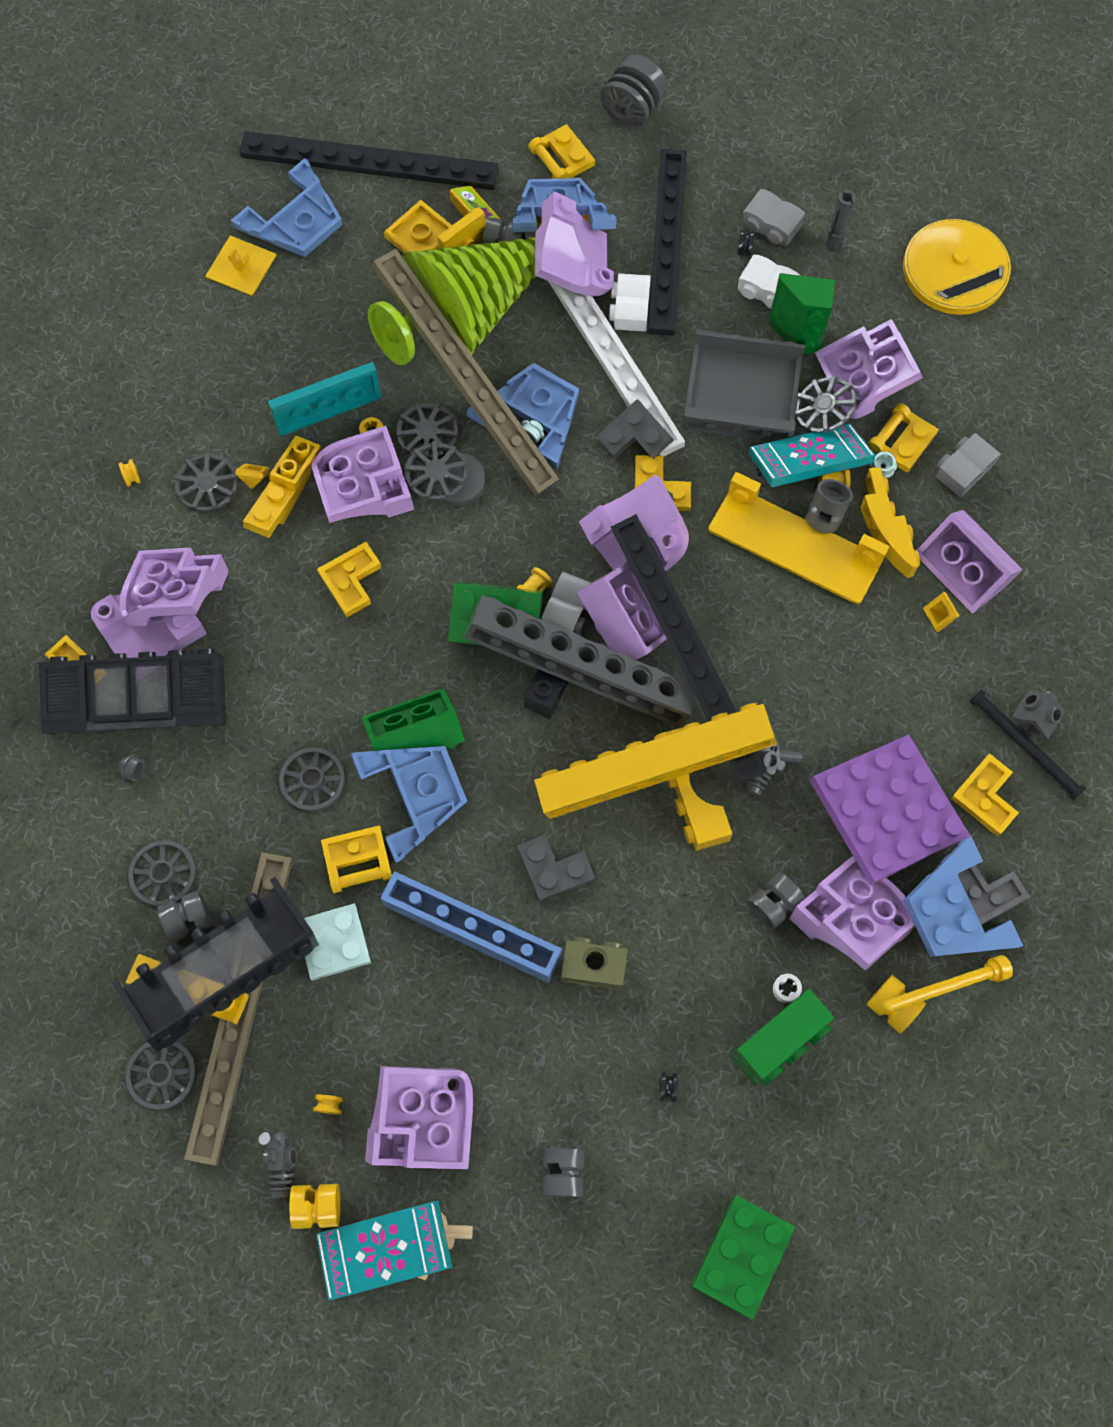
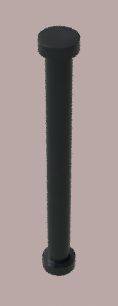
M982 689L969 701L973 706L977 704L1071 794L1069 797L1073 801L1087 789L1083 784L1079 786L984 696L986 693Z

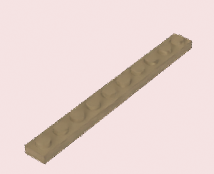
M395 248L375 260L371 265L534 496L559 480L558 476Z
M261 852L251 894L255 893L260 900L273 892L274 888L270 882V879L276 877L283 889L286 890L293 860L290 857ZM244 931L241 932L231 971L233 980L263 961ZM263 981L260 982L258 988L247 993L250 996L237 1025L219 1019L184 1160L218 1166Z

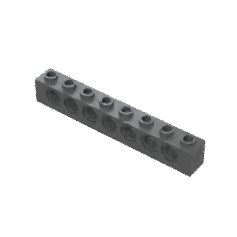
M482 595L473 609L464 638L675 727L680 728L691 716L695 694L689 682L683 678L674 677L657 667L646 665L631 656L620 654L603 644L594 643L577 633L566 631L551 622L540 620L523 610L514 609L494 598Z

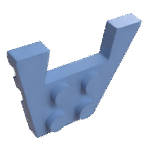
M304 158L288 172L289 179L304 190L268 221L264 220L247 206L231 219L232 226L239 231L303 257H306L343 225L342 218L328 194L323 190L318 177L311 169L310 163Z
M581 178L528 179L522 195V202L518 205L516 218H513L512 224L513 233L536 232V216L542 218V202L554 191L576 201V210L580 215L589 216L592 230L616 229L617 219L614 214L609 215L607 213V207L603 202L598 203L595 200V194Z
M533 363L508 380L506 385L497 392L511 412L529 422L531 420L539 422L543 430L548 432L538 450L548 464L557 468L579 397V388ZM469 407L467 417L485 426L473 408Z
M445 746L354 752L350 754L360 779L387 768L391 770L412 822L411 826L384 837L395 863L401 861L415 846H418L426 836L467 802Z
M971 836L962 839L954 851L948 854L941 861V864L931 874H928L903 900L930 957L1012 949L1023 946L1011 920L1005 921L984 932L964 890L958 873L983 862Z

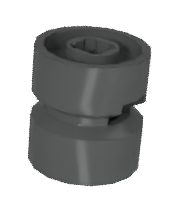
M489 217L485 225L483 244L498 243L500 241L511 242L516 239L525 241L526 232L513 233V221L506 225L504 220Z
M825 479L821 481L805 514L807 524L818 532H836L853 499L852 491L844 483L837 480Z
M777 872L765 883V890L759 889L746 901L752 913L771 930L777 928L787 918L786 912L793 913L795 907L805 899L797 885L781 872Z
M199 890L182 896L179 903L172 900L157 907L160 921L171 943L187 938L189 932L197 928H202L204 931L213 927L208 907Z
M569 1148L544 1149L543 1168L548 1171V1174L543 1177L542 1196L583 1198L584 1178L579 1175V1172L584 1170L585 1150Z

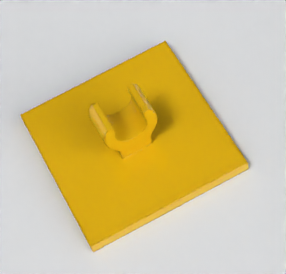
M230 235L205 277L253 297L277 254Z

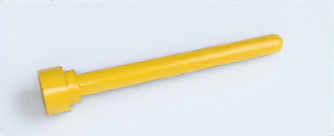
M1004 955L990 958L983 968L883 1001L882 1009L885 1012H892L987 979L995 982L1010 979L1013 974L1012 965Z

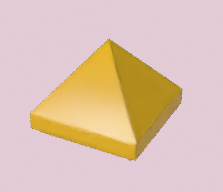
M245 463L236 469L235 474L248 487L253 489L270 473V468Z
M943 592L923 607L936 632L942 630L959 617L946 592Z

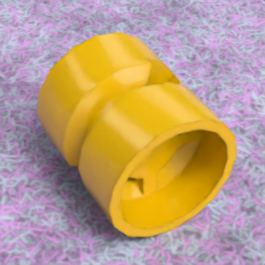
M892 974L866 1005L879 1016L886 1014L888 1016L887 1023L901 1034L923 1010L926 1003L922 1001L892 1012H885L882 1009L883 1001L905 994L906 986Z
M320 1184L317 1190H314L311 1185L292 1186L289 1207L291 1228L308 1229L312 1228L314 1223H317L320 1228L339 1227V1184Z

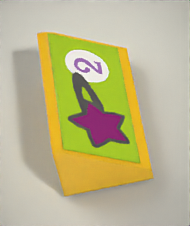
M472 186L453 188L449 191L450 202L463 216L479 207L485 212V225L489 217L500 219Z

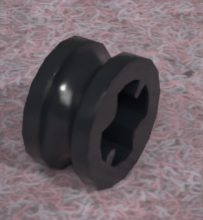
M741 230L737 255L745 252L747 256H751L754 232L751 231L749 234H746L744 230Z
M661 1072L659 1101L669 1098L671 1102H676L677 1073L667 1076L666 1072Z

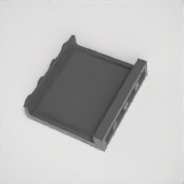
M709 330L696 331L682 429L767 441H777L793 437L796 424L794 420L801 362L805 345L791 341L779 342L771 341L767 338H749L739 334H719Z

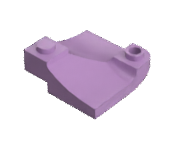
M554 191L542 202V225L535 232V275L578 294L587 296L603 295L614 284V271L607 268V233L599 229L592 230L591 224L576 210V201Z
M892 319L868 332L863 326L815 352L827 377L836 376L847 381L853 387L856 394V406L850 417L852 419L861 418L875 411V406L879 401L923 378ZM835 383L834 393L844 386ZM847 391L837 399L849 400L851 395ZM841 406L846 415L851 406Z
M387 426L337 441L321 450L311 464L329 523L364 515H387L389 518L414 510Z
M656 475L622 497L604 506L599 505L579 521L590 544L598 549L613 570L628 561L611 526L637 514L665 571L670 569L684 556L688 546L689 534L687 527L661 478Z
M191 547L139 551L120 595L119 609L125 623L129 626H147L150 618L155 616L197 614L203 600L210 592L222 590L229 572L222 555L195 556Z
M108 595L98 601L91 610L92 620L113 652L125 653L127 658L138 657L139 652H156V656H168V651L182 650L207 634L195 614L155 616L150 618L147 626H129L120 614V595ZM110 610L107 615H101L102 612ZM161 666L136 667V682Z
M853 856L820 882L816 890L795 907L790 917V920L810 939L818 938L832 945L851 958L865 971L898 941L901 942L908 936L915 926L903 901L906 898L905 895L887 878L870 885ZM894 921L899 922L901 926L895 924Z
M381 1066L375 1110L371 1126L368 1128L365 1161L371 1165L404 1166L406 1168L468 1169L473 1115V1089L468 1075L464 1071L455 1068ZM451 1079H455V1088L449 1090L448 1082Z

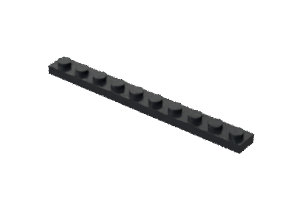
M244 131L239 151L240 157L246 159L297 165L306 158L311 167L465 187L472 186L473 188L489 190L495 189L498 174V163L249 131Z
M637 514L611 526L708 722L712 721L711 718L720 713H728L729 715L736 713L737 711ZM757 751L728 761L740 785L767 772Z

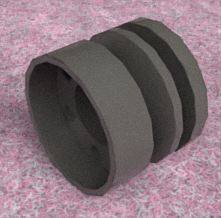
M636 54L626 55L615 69L614 74L608 79L606 85L601 89L599 97L601 105L614 120L631 128L641 127L667 92L668 83L666 76L648 58Z

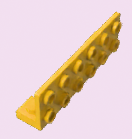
M735 472L730 481L728 494L709 525L708 531L856 605H860L890 546L866 534H863L859 544L856 545L834 533L818 532L810 527L805 519L758 497L761 483Z

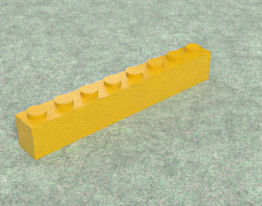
M757 703L747 704L741 707L739 712L730 715L728 713H720L711 718L712 721L703 724L699 722L685 725L682 731L673 734L671 732H663L656 735L652 741L646 743L642 741L628 744L625 750L616 753L614 751H606L597 756L598 759L589 762L586 760L576 761L569 765L570 768L562 771L557 769L546 771L541 774V778L534 780L543 813L549 819L777 745L764 704L757 705Z

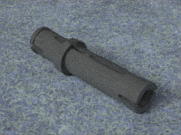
M843 190V193H839L833 221L827 229L829 236L826 241V248L831 252H838V249H842L843 240L849 232L848 223L856 200V195L851 190Z

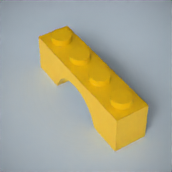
M683 727L668 732H671V734L682 731ZM689 774L667 781L670 789L675 788L678 797L674 799L675 807L679 816L684 815L687 826L683 827L687 843H693L695 851L730 841L732 831L723 806L712 805L700 799L691 787Z

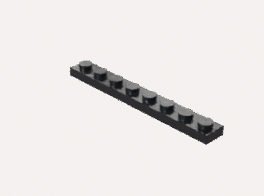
M661 149L647 334L674 336L687 150Z

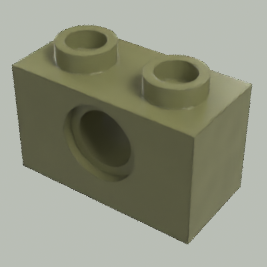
M574 937L573 941L566 940L561 982L622 991L628 949L622 948V944L616 942H604L603 945L591 944L592 940L582 937ZM591 956H598L602 959L603 966L597 970L590 969L586 964V960Z

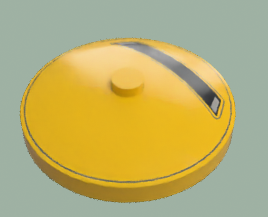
M946 219L925 226L913 236L904 255L903 272L909 288L924 304L940 312L963 315L984 310L999 299L1009 281L1011 264L1005 246L990 230L971 221Z

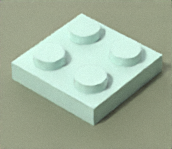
M355 903L304 918L319 943V946L305 956L312 981L371 963Z

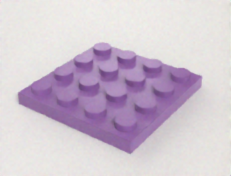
M906 735L819 773L809 780L870 885L958 844L962 839L970 837V834L910 735Z

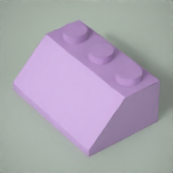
M964 510L951 513L917 549L920 560L972 614L1002 591L1023 570Z
M628 562L577 592L583 608L588 611L595 623L597 632L603 637L609 649L631 656L637 660L650 653L666 640Z

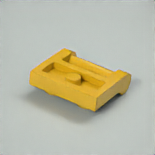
M567 124L542 138L536 137L532 139L528 144L529 150L534 155L537 154L552 173V179L573 178L595 166V159ZM550 147L566 167L565 169L559 167L546 148Z
M898 403L892 410L893 415L878 435L872 437L867 445L876 454L880 452L891 453L896 459L897 467L908 473L936 436L939 429L912 413L906 405ZM901 421L907 423L908 426L891 448L886 446L885 442Z
M380 825L321 840L333 893L342 892V888L381 878L384 881L391 878V868ZM375 859L379 860L380 867L339 877L338 869Z

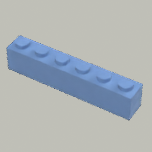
M395 871L380 898L384 907L549 983L562 956V948Z

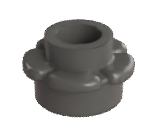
M135 753L131 756L123 757L118 766L121 779L126 782L129 780L133 782L138 781L145 769V761L140 759L138 754Z

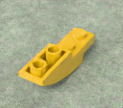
M299 436L294 437L270 472V482L243 520L245 529L270 538L277 525L285 523L312 472L311 464L319 454L321 445Z
M869 468L865 478L868 495L864 496L860 506L865 523L874 539L890 546L885 557L907 578L913 577L920 566V556L918 551L913 548L912 527L907 525L905 515L895 516V505L893 501H889L887 494L889 491L888 480L886 476L883 477L881 468Z

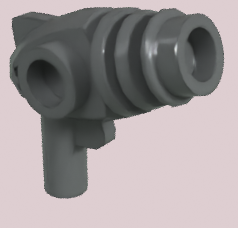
M777 739V745L757 751L767 772L746 782L744 790L760 796L762 791H765L763 786L768 785L766 781H771L772 779L768 775L773 776L776 770L782 771L786 762L801 763L802 753L780 749V743Z
M279 1130L273 1136L264 1132L259 1136L258 1140L266 1148L263 1153L264 1166L269 1171L274 1172V1174L266 1175L267 1178H274V1181H268L269 1185H274V1187L268 1189L271 1191V1198L290 1197L291 1187H287V1184L293 1183V1180H287V1177H294L295 1173H287V1171L293 1169L297 1163V1150L295 1147H291L290 1139L284 1131Z

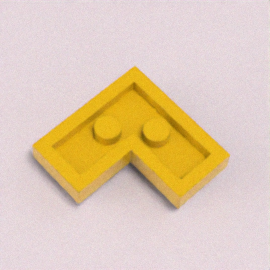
M636 455L635 488L652 476H659L666 489L673 494L674 504L678 511H690L691 482L663 481V456H656L653 459L651 456Z
M364 542L319 567L317 571L347 618L371 604L370 598L362 588L359 580L382 567L368 543Z
M990 753L951 797V800L997 837L1002 834L1019 813L995 794L1013 772Z

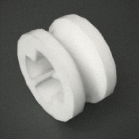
M792 974L780 975L773 984V994L782 1003L793 1002L802 992L800 980ZM786 981L792 982L791 987H795V992H791L788 996L782 995L783 990H779V985H784Z

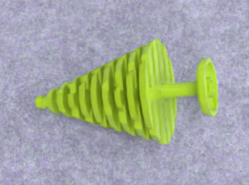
M535 237L528 238L526 241L516 239L511 242L500 241L498 243H484L483 245H468V247L458 246L452 247V249L448 247L420 252L412 251L402 255L404 261L471 355L480 346L484 338L489 335L494 326L498 324L502 316L507 313L511 305L520 297L521 292L529 286L530 281L536 277ZM385 301L371 304L368 309V322L377 344L392 362L398 365H406L415 355L412 331L416 328L406 315L402 316L393 305Z

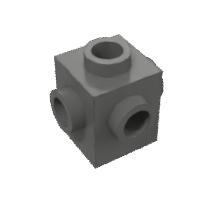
M1028 690L1012 718L1025 735L1049 739L1065 711L1053 693L1049 691Z

